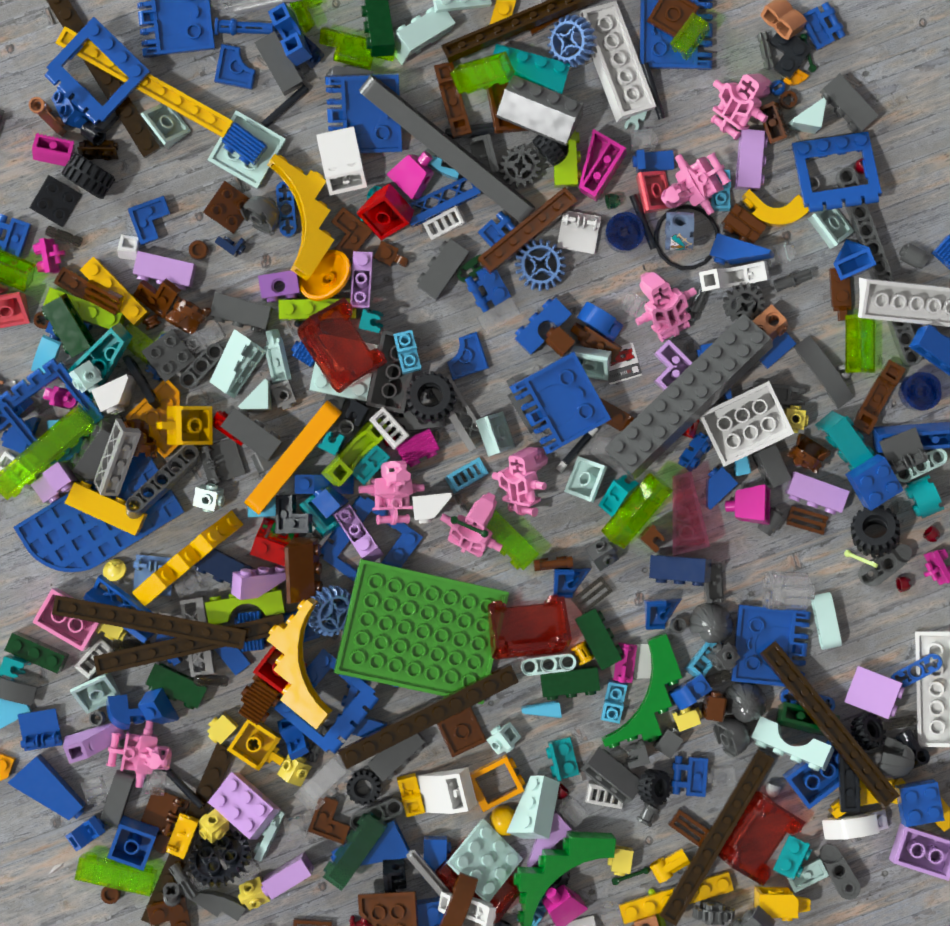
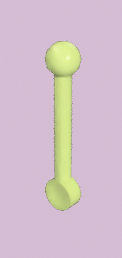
M850 550L844 552L846 557L855 558L875 568L878 567V564L857 556Z

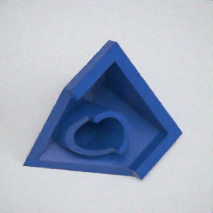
M592 568L554 569L553 597L573 598L574 592Z
M682 598L644 600L646 630L665 629L666 623Z

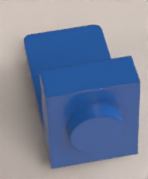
M57 89L52 96V101L63 123L81 129L83 124L89 121L85 116L88 110L86 109L82 113L71 102V98H66Z
M636 150L635 156H632L633 167H636V173L673 170L675 168L672 150L656 152Z

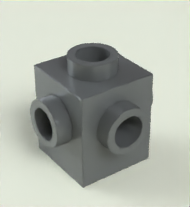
M605 536L586 548L587 553L599 571L619 560L615 553L618 551L613 541L608 542Z
M729 642L717 643L712 647V651L706 655L718 671L731 670L737 665L736 661L741 658L737 653V648Z

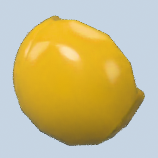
M508 805L497 806L492 810L489 817L491 826L501 836L511 835L506 832L515 810Z

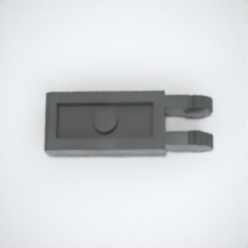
M753 382V388L764 383ZM771 384L780 404L805 405V401L800 399L793 400L791 395L792 392L806 394L807 389Z

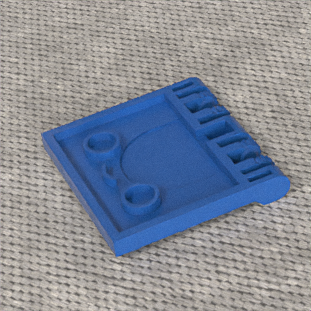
M151 0L137 3L138 9L152 8V10L138 12L139 26L154 25L151 28L140 29V34H155L156 38L141 41L142 47H149L142 49L144 58L215 50L210 0Z
M640 0V64L648 62L650 69H712L711 60H698L712 58V53L698 52V47H712V41L698 40V38H713V24L698 23V20L711 21L713 20V15L698 14L697 11L682 38L678 41L646 22L659 0ZM689 0L699 6V9L713 8V3L708 2L713 0Z
M399 73L372 74L400 96ZM370 75L325 76L326 85H341V87H326V92L341 93L342 99L330 98L326 100L327 105H342V107L327 108L328 123L343 122V125L328 126V131L354 126L360 153L402 152L401 126L359 92V89Z
M574 351L510 386L513 394L525 387L528 388L515 396L516 400H521L529 394L534 399L524 403L521 406L522 411L537 404V408L525 414L531 427L544 420L547 422L533 430L534 433L539 434L547 428H550L552 431L551 434L539 440L541 444H545L554 438L556 439L543 447L546 454L557 450L611 420Z
M738 604L734 646L737 648V653L741 658L736 661L737 665L732 668L731 681L786 687L760 653L776 641L795 665H806L805 660L792 659V656L807 657L808 643L794 642V638L808 639L809 635L806 633H795V626L810 627L809 622L796 621V618L810 620L811 612Z

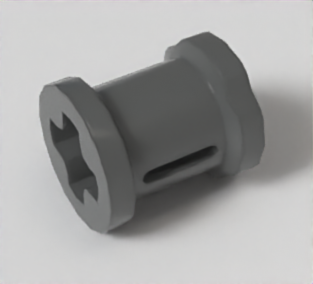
M644 803L645 807L636 819L651 827V822L656 813L660 812V809L652 804Z
M167 883L163 887L164 903L170 907L178 905L181 901L180 888L176 883Z

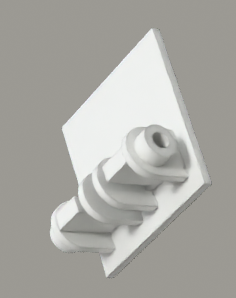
M567 211L562 215L557 248L594 254L601 216Z

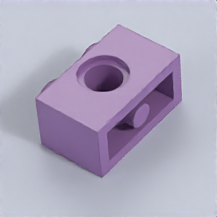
M293 271L258 276L261 298L267 300V303L276 302L281 297H286V300L295 299L297 295L301 294L299 277ZM278 282L285 284V289L281 292L275 290V285Z

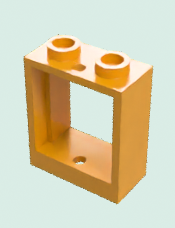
M507 754L470 773L475 796L483 812L524 792L523 786L526 785L521 774L517 776L514 770L517 766L513 758H508ZM505 763L517 788L488 802L476 778Z

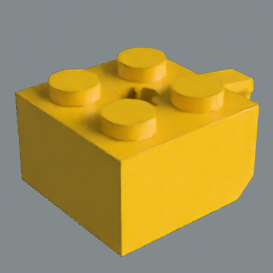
M167 406V422H156V429H167V445H213L212 406Z
M248 719L227 749V751L260 771L265 762L270 764L271 761H274L281 766L285 760V757L278 753L279 748L276 746L282 736L262 722L256 725ZM251 739H252L253 741H254L255 739L258 740V743H257V744L259 745V747H258L257 745H256L255 747H253V746H252V743H253V742L251 741Z
M754 887V908L759 905L773 919L781 918L782 921H793V918H798V913L811 910V900L806 897L795 896L788 887Z

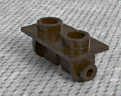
M83 140V142H79V147H77L78 153L88 160L104 159L109 161L119 159L117 153L119 144L114 140H104L100 146H95L89 140Z

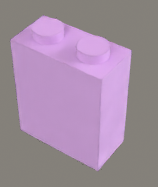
M858 666L844 702L890 719V716L894 717L898 706L895 703L897 698H902L905 688L902 687V682Z
M303 852L265 875L261 889L265 896H269L272 900L310 877L314 866L306 853Z

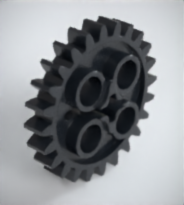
M229 829L223 838L213 843L208 839H200L202 844L195 845L197 851H192L193 857L189 858L192 863L189 867L196 880L201 882L203 886L208 884L212 888L215 884L219 888L221 883L227 886V881L229 880L234 883L235 876L240 878V871L246 872L244 866L250 865L247 859H250L252 856L249 853L251 852L249 843L242 834L239 835L237 831L233 833ZM214 847L217 848L222 859L224 860L227 866L226 870L220 863V860L213 849Z

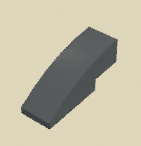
M195 889L198 895L192 899L193 902L214 916L218 917L222 911L236 921L240 919L247 908L245 904L242 905L238 898L214 890Z

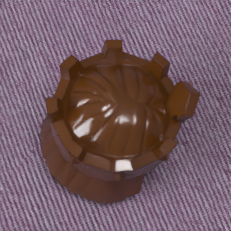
M177 296L176 303L173 306L174 310L165 315L164 319L182 331L194 334L199 324L206 322L205 319L211 313V309L204 308L201 310L194 303Z
M141 419L125 420L123 423L126 428H138L141 431V436L133 456L138 457L139 453H145L146 457H151L152 452L153 457L158 458L156 452L157 443L153 437L149 436L148 423Z
M799 433L796 445L786 455L793 459L795 466H802L818 474L819 468L822 467L823 461L831 455V451L806 435Z

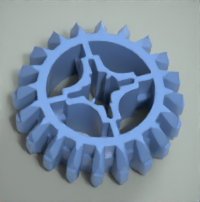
M566 15L565 18H559V22L553 23L555 29H549L552 35L547 37L551 40L547 46L552 48L548 52L554 55L552 59L562 61L564 64L569 63L570 67L575 68L579 65H584L585 60H591L589 54H594L595 52L592 50V47L597 46L596 43H593V40L597 37L592 35L595 31L594 28H591L592 23L586 21L584 17H579V15ZM570 27H572V29H570L569 32H568L567 34H565V32H566ZM576 49H579V51L575 55L571 56L572 53L576 51Z
M543 239L539 240V245H536V241L532 240L533 247L527 244L525 246L527 251L524 249L519 251L523 256H516V259L521 261L515 263V267H521V269L516 270V274H523L519 277V281L526 279L525 287L528 286L529 282L532 283L531 290H534L535 285H538V291H542V285H545V289L549 290V283L556 287L554 280L558 282L562 280L558 274L565 275V271L560 270V268H566L567 265L561 263L566 258L565 256H558L562 253V250L555 251L557 244H554L552 248L549 247V240L546 242V245H543ZM536 250L547 251V253L540 258L530 254ZM551 256L556 261V272L552 271L548 266V260ZM526 258L534 267L530 275L525 270ZM546 258L544 262V266H546V268H540L537 270L536 273H534L537 269V265L535 263H540ZM539 273H545L550 276L549 279L542 281L534 279Z
M329 585L328 588L322 587L321 592L316 591L317 595L315 597L311 596L318 603L309 617L308 625L317 634L332 637L333 634L339 635L340 630L343 631L351 594L340 586L336 585L334 587ZM333 599H340V601H338V602L334 601V602H333Z

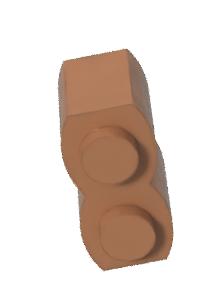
M773 0L764 7L761 13L762 19L769 26L774 27L776 32L786 40L802 31L807 22L805 17L799 11L793 9L787 0Z

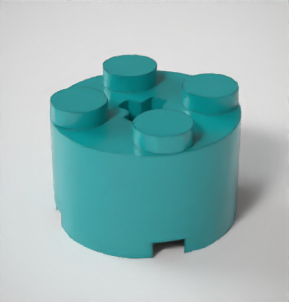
M929 475L907 483V487L904 488L908 499H913L915 503L912 506L915 515L921 516L922 519L944 510V506L939 507V503L942 501L934 483L927 480L930 478Z

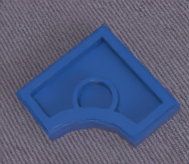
M221 44L214 82L252 90L256 70L249 68L243 62L240 47Z
M475 332L460 337L458 353L447 362L453 380L489 369L478 333Z

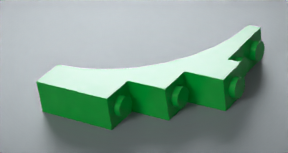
M666 633L647 639L651 653V676L645 698L637 711L625 724L601 737L605 747L614 748L626 739L627 742L636 740L640 734L642 739L648 742L658 740V736L662 735L654 713L662 714L669 711V707H672L664 684L668 683V686L679 683L678 679L682 678Z
M567 831L566 837L563 838V849L565 850L542 849V855H539L538 858L539 867H518L517 873H514V885L517 886L520 892L519 902L521 904V911H518L517 920L521 926H532L533 916L539 901L547 889L561 875L584 862L602 858H614L616 845L614 835L601 832Z

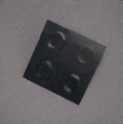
M48 175L29 208L63 227L82 194Z

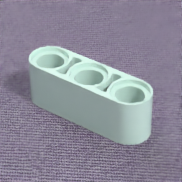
M930 449L926 451L929 459L923 463L922 470H917L916 466L906 469V476L903 479L897 473L895 475L898 481L908 482L943 465L948 457L946 451L943 449ZM935 452H938L941 456L938 462L933 460Z
M826 592L812 595L811 604L821 649L825 650L842 646L831 593Z
M570 652L530 656L521 661L520 667L527 676L573 670L576 666V659ZM564 657L572 658L573 662L570 666L562 664ZM546 659H551L554 665L552 668L546 669L543 667V662ZM531 661L535 664L532 671L524 669L526 662Z

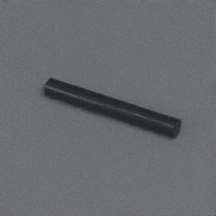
M646 62L641 64L656 104L655 111L658 120L665 118V114L649 63Z
M302 85L261 122L264 127L267 128L309 89Z
M634 194L629 198L649 248L653 250L657 248V244L637 194Z
M171 768L169 770H162L199 809L205 806V803Z

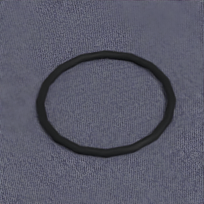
M682 205L667 211L675 212L679 209L699 211L711 221L715 230V238L717 233H719L713 217L708 216L704 209L692 205ZM665 213L658 220L654 231V239L659 256L668 265L680 270H693L705 265L712 258L710 255L703 262L694 266H680L672 263L663 255L658 244V231L662 221L666 218Z

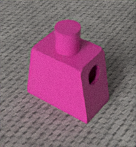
M426 151L420 157L415 154L407 155L386 175L411 199H419L434 174L433 170L427 166L433 157Z
M759 485L737 490L735 492V500H727L725 502L726 512H735V517L739 521L770 525L771 489L766 485Z
M561 885L557 889L549 888L546 891V897L542 900L555 926H566L588 910L580 895L565 885Z

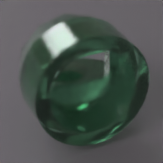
M617 194L605 195V203L608 210L615 209L620 205Z

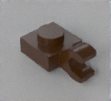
M381 241L373 257L390 267L395 262L406 268L409 262L407 258L398 255V248L384 241Z

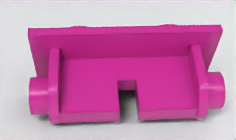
M618 642L624 655L621 656V661L615 663L613 680L620 683H632L637 645Z

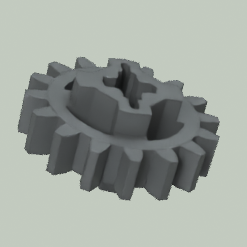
M514 146L513 152L509 149L507 150L508 156L502 155L504 162H500L499 166L504 167V169L500 170V174H505L503 180L509 179L510 186L516 183V188L519 187V184L526 188L527 182L532 185V178H538L535 172H540L541 168L536 167V165L540 164V160H535L537 157L536 153L530 154L531 148L524 151V146L520 150ZM518 155L517 159L509 161L513 156ZM525 156L531 160L532 165L525 160ZM520 159H522L521 163L525 168H522L520 175H518V168L515 166H518ZM507 169L515 174V178L509 174ZM531 173L527 178L522 179L524 174Z
M739 283V288L733 285V291L727 290L728 297H723L725 303L723 304V309L726 310L725 314L727 317L730 316L732 322L743 314L753 321L756 315L761 314L759 310L765 309L763 305L765 300L762 297L761 290L758 291L757 286L751 288L750 283H747L746 287Z
M705 901L703 905L700 904L693 907L692 916L697 918V920H702L707 925H724L725 922L734 920L735 910L734 908L725 907L722 902Z

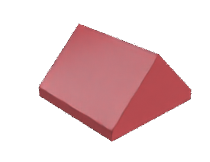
M639 172L636 180L644 214L671 209L661 199L663 190L669 187L666 172Z
M15 292L0 295V328L30 323L26 294Z

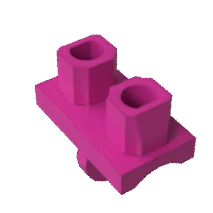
M39 239V242L33 245L34 253L36 255L42 254L43 261L37 262V271L51 274L59 273L61 256L66 255L65 251H59V246L55 244L54 239Z
M54 386L53 389L45 388L43 399L50 400V405L71 410V408L78 404V401L75 400L68 389Z
M941 549L925 553L927 571L923 573L924 576L928 577L931 575L933 581L937 580L939 585L950 583V565L946 566L944 560L948 558L947 551Z

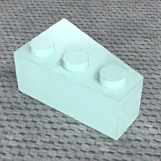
M433 6L426 11L424 16L418 15L411 20V24L407 26L404 24L396 30V35L394 36V55L401 65L407 62L406 60L413 53L417 55L421 52V48L429 43L433 44L452 30L455 21L448 11L435 13Z
M234 329L210 383L227 395L235 398L266 353V350Z
M530 776L506 833L522 839H549L560 782L546 776Z

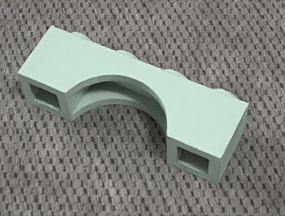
M761 716L751 736L756 741L755 745L766 749V746L773 749L772 752L780 756L784 754L791 756L790 759L796 763L801 764L803 761L809 764L808 767L815 771H819V769L825 771L834 752L831 745L816 739H812L808 744L799 747L788 745L782 739L780 725Z

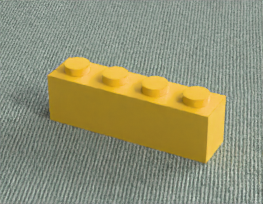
M92 257L80 269L89 280H93L123 296L120 312L134 326L138 327L151 314L97 258Z
M81 480L80 483L74 482L65 504L134 536L139 534L148 514L144 513L141 517L132 519L126 514V500L117 496L115 499L109 496H102L99 491L92 489V485ZM133 505V507L130 506L129 508L132 510H138L140 507L137 505Z

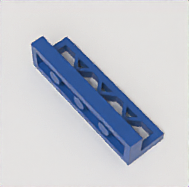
M463 177L409 203L411 207L422 208L420 214L412 217L410 221L411 227L414 228L454 206H460L480 196V190L471 183L472 189L466 192L460 191L461 184L468 181ZM452 190L456 192L455 197L449 200L442 199L445 191ZM434 198L439 200L436 206L432 208L425 207L428 199Z
M102 574L98 576L94 587L85 593L83 598L86 601L130 609L131 606H134L137 610L152 612ZM101 583L107 587L108 591H105L100 587ZM116 595L122 598V603L117 600ZM124 628L143 643L155 634Z

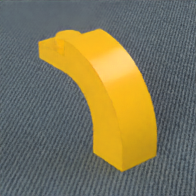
M750 189L742 196L744 199L743 203L749 209L753 208L755 210L752 215L771 227L790 225L809 211L808 207L804 208L802 197L799 194L788 205L781 208L767 206Z

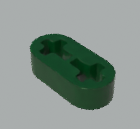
M477 255L458 268L457 278L460 282L466 283V278L460 277L462 269L468 271L472 268L473 271L468 275L472 276L473 279L478 277L476 271L482 269V267L474 269V266L478 264L477 260L481 255Z

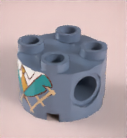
M666 212L665 250H693L694 212Z

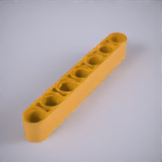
M327 400L244 503L259 515L343 412Z

